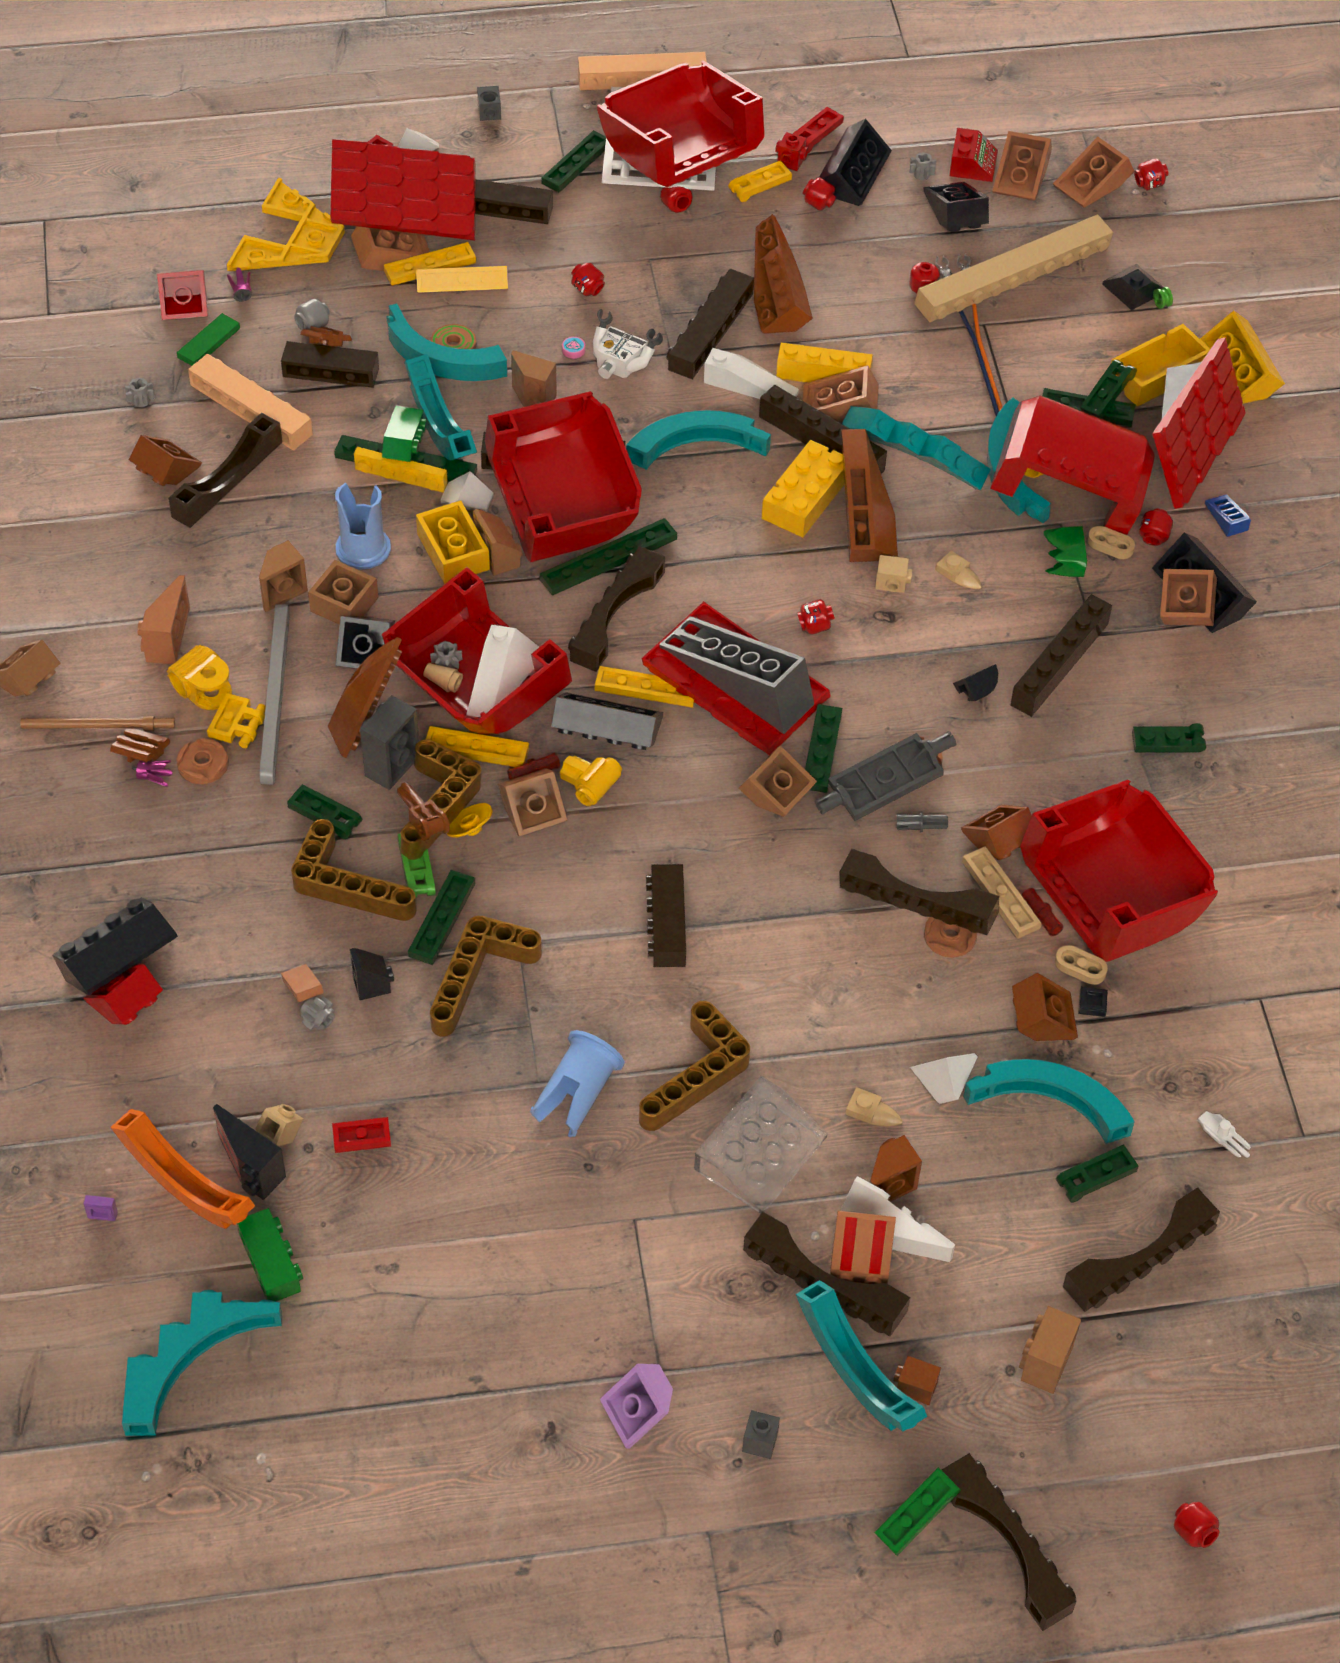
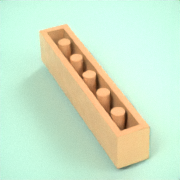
M705 52L578 57L580 90L627 87L679 64L688 63L689 67L701 65V61L707 62Z
M206 354L188 369L190 385L247 422L251 423L260 413H264L280 422L282 444L294 451L313 435L311 418L306 413H301L288 402L282 401L272 392L258 386L256 382L247 379L237 370L231 369L221 360Z

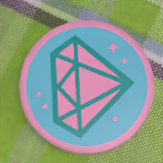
M579 337L566 338L562 343L564 356L571 359L582 357L585 353V342Z

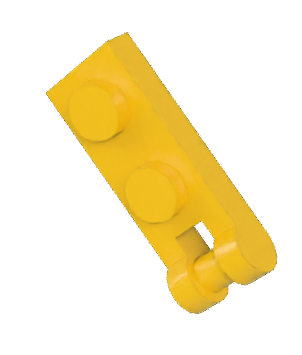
M778 161L731 180L728 188L733 193H737L736 196L741 202H746L755 194L792 180V173L781 161Z

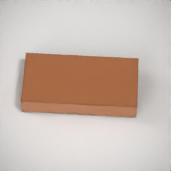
M307 964L281 973L283 982L298 1002L324 993L321 983Z

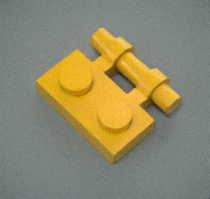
M226 693L207 729L208 737L232 743L235 736L241 737L238 743L239 746L248 748L250 742H253L257 736L256 730L258 726L264 722L266 706L258 704L257 708L253 709L250 708V699ZM244 719L250 720L247 726L241 725Z

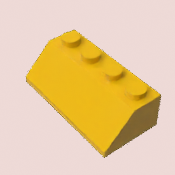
M1234 310L1200 338L1210 349L1217 339L1226 338L1227 348H1229L1233 363L1232 367H1234L1238 382L1237 386H1239L1243 404L1267 399L1285 384L1249 321Z
M781 343L776 376L784 380L809 383L867 365L871 370L873 354Z

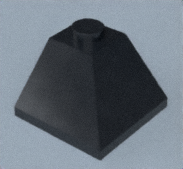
M1138 264L1119 272L1102 283L1130 310L1154 299V290L1163 288L1161 284Z
M341 616L335 666L357 669L367 657L385 645L382 633L393 626L395 620Z

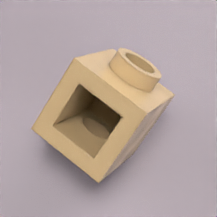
M880 555L875 589L904 593L905 584H911L912 569H908L909 559Z
M281 1104L264 1109L255 1130L277 1146L293 1143L304 1118L297 1115L295 1109L291 1106Z

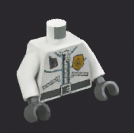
M600 309L597 313L600 325L596 327L593 339V354L597 358L599 375L605 379H609L612 374L626 378L632 372L644 369L655 351L653 349L654 346L660 345L663 341L661 333L659 332L657 337L653 339L655 330L649 329L646 334L649 340L648 343L646 340L612 326L606 329V325L612 322L613 317L609 311L608 317L602 319L603 310Z

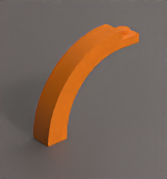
M130 1109L111 1126V1129L127 1150L159 1184L190 1210L207 1221L227 1229L231 1224L236 1225L246 1219L248 1212L255 1207L249 1197L220 1187L190 1165L160 1134L145 1112Z

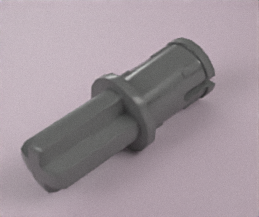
M920 812V814H897V830H920V832H923V829L948 828L947 815H923V812Z

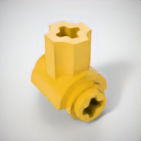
M569 755L563 761L560 778L575 786L576 798L582 804L591 806L595 805L620 778L622 767L615 759L610 757L606 759L597 757L590 763L575 755L573 757Z

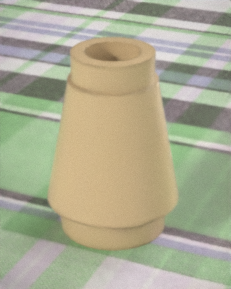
M432 663L427 664L423 673L424 677L446 692H456L463 679V674L459 673L458 669Z

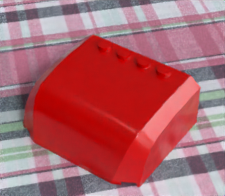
M701 61V65L689 67L688 63L674 66L608 94L605 97V102L602 105H597L603 131L613 150L632 167L657 184L665 187L683 182L685 179L702 174L710 168L720 166L726 161L736 159L740 155L756 149L765 137L763 98L705 61Z
M591 391L488 415L485 434L487 455L524 554L530 562L574 552L608 541L621 534L635 520L639 513L641 485L610 408L605 403L601 404L593 397Z
M1039 395L1021 401L1014 411L990 489L1013 497L1027 468L1114 501L1106 515L1103 526L1128 535L1142 509L1155 453L1145 436Z
M466 567L382 633L384 644L397 637L402 639L398 647L402 653L396 666L471 732L477 734H499L510 730L536 712L572 682L567 653L549 639L531 654L535 670L532 676L528 675L518 688L487 713H480L481 718L479 720L466 717L484 644L491 625L510 627L490 610L483 580ZM444 641L452 644L456 643L457 651H462V660L459 661L458 672L463 674V679L456 692H446L423 676L425 667L428 663H431L430 654L434 653V645L438 646V644Z
M1130 780L1116 783L1032 813L1020 846L1025 864L1092 953L1105 962L1151 946L1184 930L1200 917L1218 894V890H1215L1213 880L1215 876L1212 867L1157 798L1147 790L1141 792L1131 786Z

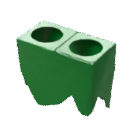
M1083 526L1045 530L1044 536L1048 542L1057 548L1051 550L1048 554L1058 561L1053 568H1049L1045 572L1067 577H1084L1088 560Z

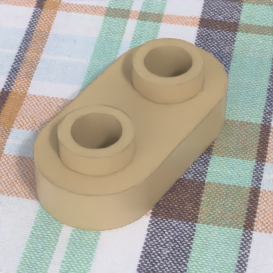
M1095 526L1089 531L1087 541L1093 549L1118 559H1128L1133 555L1135 542L1131 537L1104 526Z
M1070 945L1061 947L1056 953L1055 965L1061 972L1093 985L1100 984L1105 980L1108 967L1103 959Z

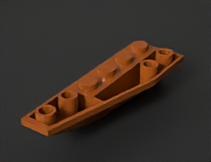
M773 214L756 226L754 304L760 329L764 334L796 332L813 319L800 271L786 237Z
M866 429L841 430L849 562L879 561L880 555L898 557L895 513Z
M398 637L381 646L365 659L349 679L339 699L328 728L341 756L347 758L350 749L356 751L361 740L360 727L366 719L372 717L402 653L398 649L402 639Z

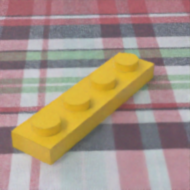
M466 242L384 264L383 266L384 272L391 286L417 279L416 269L460 268L475 264L476 256L470 244Z
M507 266L416 269L417 293L508 289Z
M357 447L354 452L355 470L443 493L447 486V470L414 461L407 462L382 458V453Z
M604 666L599 667L595 681V691L692 708L694 706V699L689 696H683L676 691L675 687L656 675Z
M429 726L426 739L432 740L471 760L523 769L529 752V742Z

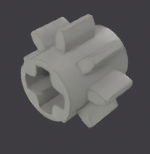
M922 152L918 153L916 158L911 157L909 173H914L916 179L926 180L930 175H935L936 159H932L930 154Z
M135 378L130 382L129 386H125L127 402H132L135 407L147 406L150 399H155L153 384H147L144 378Z
M444 641L438 644V646L434 645V653L430 654L431 663L458 669L459 661L462 660V651H457L456 643L452 644Z
M324 996L321 999L318 997L308 999L301 1008V1017L304 1018L302 1023L310 1030L314 1028L317 1030L327 1028L335 1016L334 1010L331 1008L333 1003Z

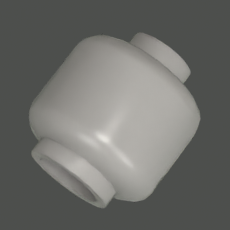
M310 299L296 308L295 322L301 330L310 329V326L321 328V326L328 324L330 311L325 303L318 299Z

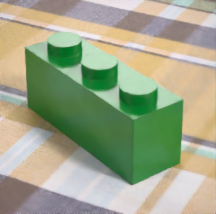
M395 406L384 434L382 458L411 461L413 453L417 454L419 443H421L423 433L426 430L427 419H423L424 410Z
M269 1208L248 1215L242 1222L237 1223L239 1236L266 1300L276 1302L300 1293L299 1281L303 1280V1275L298 1263L292 1264L290 1257L293 1256L289 1241H283L280 1233H283V1228L278 1216L273 1218Z

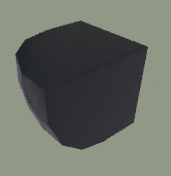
M995 664L954 682L953 685L959 694L964 692L968 696V701H977L986 697L994 691L998 683L999 673L997 665Z

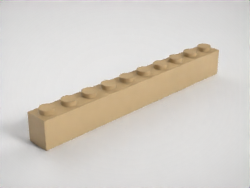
M1097 214L918 289L914 304L929 322L943 319L951 313L962 311L965 307L979 304L984 299L997 296L1003 291L1014 289L1027 281H1033L1046 273L1050 274L1058 268L1069 266L1077 260L1086 259L1096 252L1106 250L1110 245L1113 231Z

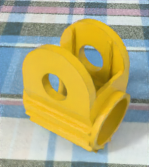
M196 645L166 671L177 693L184 699L188 698L202 709L216 710L219 708L226 693L232 694L231 685L228 682L229 668L216 652L206 646ZM205 691H219L214 697H208L204 694Z

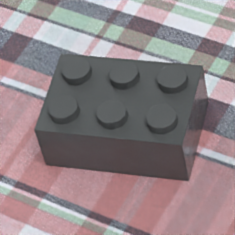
M392 695L385 703L382 702L370 719H366L360 727L365 777L388 790L415 763V745L419 742L417 709Z

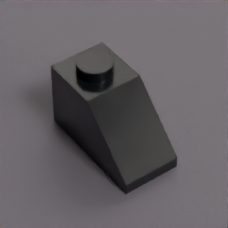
M358 948L350 949L353 980L359 1001L391 993L390 982L394 981V975L391 966H386L383 956Z

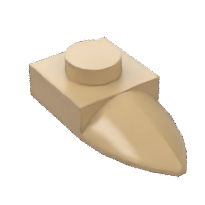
M950 551L936 564L935 570L952 582L966 588H982L979 578L970 569V562L953 551Z
M857 1087L846 1108V1115L872 1125L889 1127L900 1125L903 1122L894 1109L881 1102V1096Z

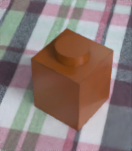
M907 1356L904 1366L898 1365L893 1381L897 1382V1388L911 1399L930 1405L939 1380L941 1367Z

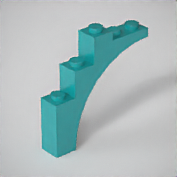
M851 406L842 422L849 429H866L870 441L889 446L927 462L976 490L982 489L991 471L989 467L961 450L962 447L945 436L928 434L910 422L896 421L879 409Z
M214 1290L192 1292L190 1324L171 1322L160 1325L158 1357L147 1354L128 1357L122 1416L125 1436H156L159 1415L166 1397L185 1369L211 1347L236 1334L258 1328L282 1326L280 1302L272 1300H261L259 1302L232 1300L229 1303H224L222 1292Z

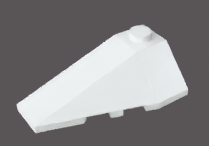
M712 348L705 362L704 383L758 399L773 385H777L795 397L799 393L798 388L739 354Z
M491 625L480 659L466 714L467 718L479 720L481 718L480 713H487L518 688L528 675L532 676L535 672L531 654L539 646L516 628Z
M858 1176L856 1177L841 1211L896 1217L892 1250L946 1262L951 1261L955 1244L929 1224H919L910 1215L912 1211L905 1206L900 1210L888 1201L890 1195L884 1190Z

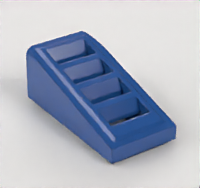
M1227 494L1205 500V505L1227 537L1249 530L1250 517Z

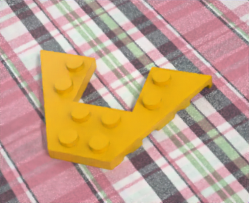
M278 177L262 204V213L299 221L296 229L286 245L244 235L227 263V270L236 271L237 268L251 270L329 262L345 234V227L342 224L332 223L328 213H322L316 208V204L307 197L301 196L296 189H290Z

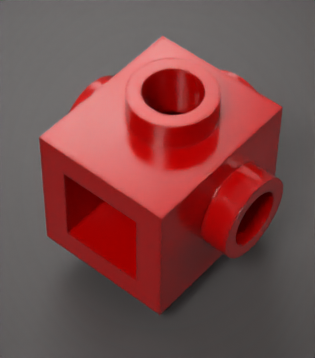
M786 132L782 140L779 139L776 144L777 162L781 161L788 169L798 171L808 155V148L806 147L807 138Z

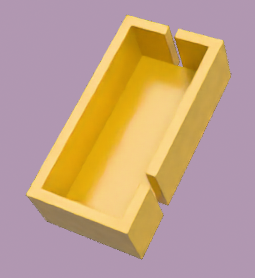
M1181 324L1167 331L1166 335L1163 333L1113 358L1111 363L1116 359L1123 362L1124 366L1131 365L1137 369L1134 379L1129 381L1123 390H1125L1124 395L1138 407L1164 393L1167 368L1202 362L1210 348L1184 324Z
M810 440L776 482V487L773 486L763 498L761 519L803 538L845 485L843 454L834 450L830 453L828 447Z

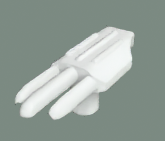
M1206 1111L1198 1118L1197 1121L1203 1130L1216 1142L1227 1148L1233 1155L1241 1157L1239 1154L1241 1153L1246 1158L1250 1156L1232 1138L1234 1137L1248 1150L1251 1148L1250 1145L1235 1132V1127L1220 1114H1212Z

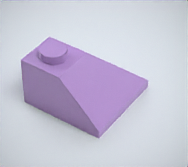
M635 1365L600 1398L626 1449H630L669 1412L673 1388L660 1365Z

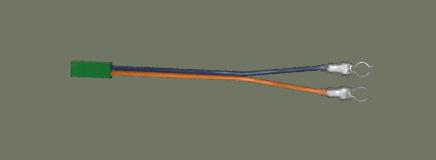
M958 254L957 266L961 268L960 271L972 267L969 256L964 255V260L969 262L967 265L959 262L961 255ZM943 255L942 262L947 265L942 267L937 264L939 260L937 256L935 266L939 269V279L952 275L951 269L948 267L949 260ZM973 304L972 310L976 336L963 310L959 311V314L972 338L992 406L997 416L1002 409V404L981 340L977 306Z

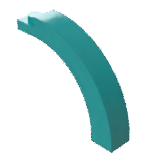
M397 303L389 305V316H386L389 341L404 359L408 360L428 354L434 375L447 379L486 381L508 377L507 359L499 345L480 349H457L436 344L413 330Z
M428 354L405 360L404 364L411 382L410 388L418 409L424 410L423 419H427L426 429L441 454L448 460H455L477 453L470 429L463 431L456 424L443 400Z
M1013 397L999 411L990 430L987 466L991 469L989 473L991 483L1014 411L1020 403ZM1022 480L1013 497L996 491L1001 500L1016 515L1020 516L1026 511L1030 517L1036 518L1042 524L1049 519L1051 503L1030 489Z
M691 411L671 415L650 424L626 444V450L632 464L647 470L665 452L684 444L699 441L731 443L766 456L770 451L771 434L755 428V420L743 415L723 411Z
M1016 1059L988 1064L985 1076H975L966 1082L963 1095L967 1105L1010 1093H1032L1057 1099L1084 1115L1098 1130L1105 1144L1131 1136L1135 1123L1120 1100L1098 1081L1073 1068L1043 1060Z
M819 1280L796 1294L804 1316L828 1360L854 1396L882 1425L890 1431L898 1428L904 1432L915 1427L918 1422L927 1417L924 1407L901 1392L881 1372L867 1354L852 1330L833 1288Z

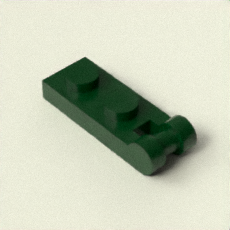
M1113 360L1080 406L1081 411L1102 419L1127 383L1134 379L1137 369L1131 365L1124 366L1123 362L1119 360Z
M1194 723L1190 726H1133L1132 737L1135 753L1202 752L1206 749V741L1202 738L1204 728L1200 723Z
M303 784L287 801L289 809L314 822L320 819L330 821L333 824L334 832L345 840L352 834L353 827H357L363 820L356 811ZM340 818H343V819H345L346 821H345L344 823H342V822L339 821V819H340Z
M1123 1144L1061 1172L1056 1177V1181L1060 1187L1066 1189L1067 1198L1071 1203H1074L1093 1191L1137 1172L1139 1166ZM1079 1178L1082 1183L1076 1186L1074 1180Z

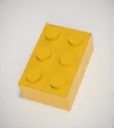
M461 500L416 514L417 535L444 584L466 567L475 574L490 570L489 549Z

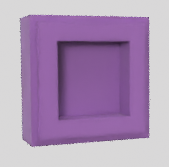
M85 1196L84 1207L88 1219L116 1221L118 1211L114 1198Z

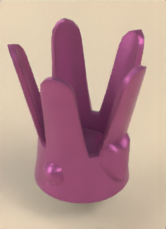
M240 268L236 269L237 285L229 274H227V278L234 291V299L244 302L252 296L250 286L251 273L248 272L247 280L244 282Z
M139 760L137 767H132L133 770H136L137 779H147L168 787V784L159 776H171L173 774L171 770L163 769L171 760L154 762Z

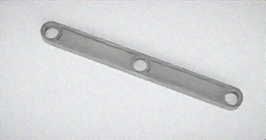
M288 604L275 605L260 762L261 785L275 784L289 630Z

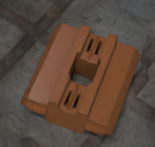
M310 326V329H303L300 334L309 337V343L342 347L343 341H352L351 336L343 334V331L321 326V328Z
M131 728L130 730H124L123 736L118 735L116 737L117 741L111 745L110 752L127 756V761L130 763L135 759L148 762L151 759L156 761L164 754V748L170 744V740L166 737Z

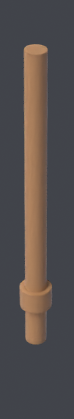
M143 716V718H21L20 725L21 729L143 728L144 731H155V728H175V718H155V716Z

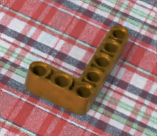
M424 739L417 742L415 745L416 770L442 783L428 801L433 800L436 806L446 814L450 825L481 789V766L477 762L432 740ZM409 821L401 830L400 853L409 860L418 859L426 849H429L442 832L430 836L429 840L423 841Z
M325 819L313 822L291 869L293 886L296 892L400 921L414 918L417 911L415 892L411 888L327 866L336 844L334 827L330 821Z
M473 916L466 923L430 1009L432 1032L440 1037L449 1036L454 1032L486 953L525 964L536 963L542 955L540 934L533 929L484 916Z
M699 1001L692 1006L690 1026L693 1033L708 1047L711 1053L640 1101L639 1124L647 1131L660 1129L738 1076L749 1066L750 1044L719 1010L708 1001ZM670 1097H675V1098H678V1099H676V1100H671V1099H669V1098H670ZM648 1112H654V1113H656V1114L650 1115V1114H647V1113H648Z

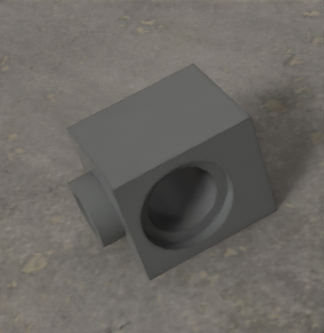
M499 86L477 87L480 121L501 120Z
M751 1410L743 1437L742 1452L771 1459L778 1436L780 1417Z

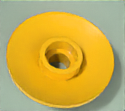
M479 803L463 809L452 821L450 831L446 834L453 838L478 834L482 830V826L490 819L493 813L492 807L487 803Z

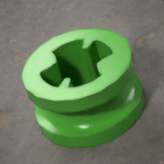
M1165 286L1162 289L1154 290L1153 298L1157 308L1163 309L1165 306L1170 307L1173 304L1172 292L1168 287Z

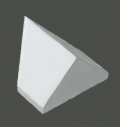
M406 128L398 147L434 151L439 147V143L422 133Z
M469 471L448 482L442 495L441 503L450 504L461 500L467 509H480L487 512L494 493Z
M972 1053L947 1057L910 1068L939 1104L959 1099L978 1056Z

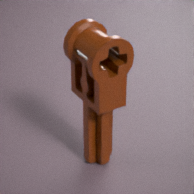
M406 782L401 783V786L397 788V793L409 807V821L417 830L420 838L426 841L432 835L441 832L444 834L450 831L448 818L436 806L433 800L424 803L410 784Z

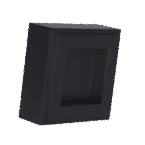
M1081 986L1078 1014L1105 1017L1108 990Z

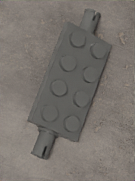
M947 731L945 734L930 741L929 739L922 740L915 733L828 778L833 792L815 800L817 809L821 810L820 813L823 815L842 805L845 806L854 821L943 776L944 770L938 763L937 757L939 753L956 746L954 736H950L951 732Z

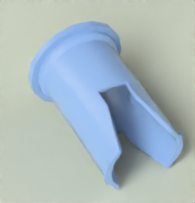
M344 483L335 492L340 536L335 544L336 555L342 563L359 570L371 569L381 565L391 552L390 539L383 532L382 493L377 485H375L370 500L371 505L356 504L355 497L348 485ZM365 532V534L357 535L355 533Z
M579 1030L570 1032L568 1036L570 1042L569 1049L534 1107L532 1106L530 1110L532 1116L538 1122H541L563 1101L566 1094L571 1095L573 1099L566 1120V1125L570 1128L569 1137L576 1136L577 1130L612 1071L622 1070L625 1064L622 1055L607 1042L595 1035Z

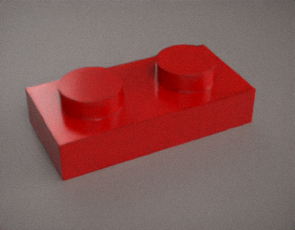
M388 1117L332 1123L335 1153L391 1147Z

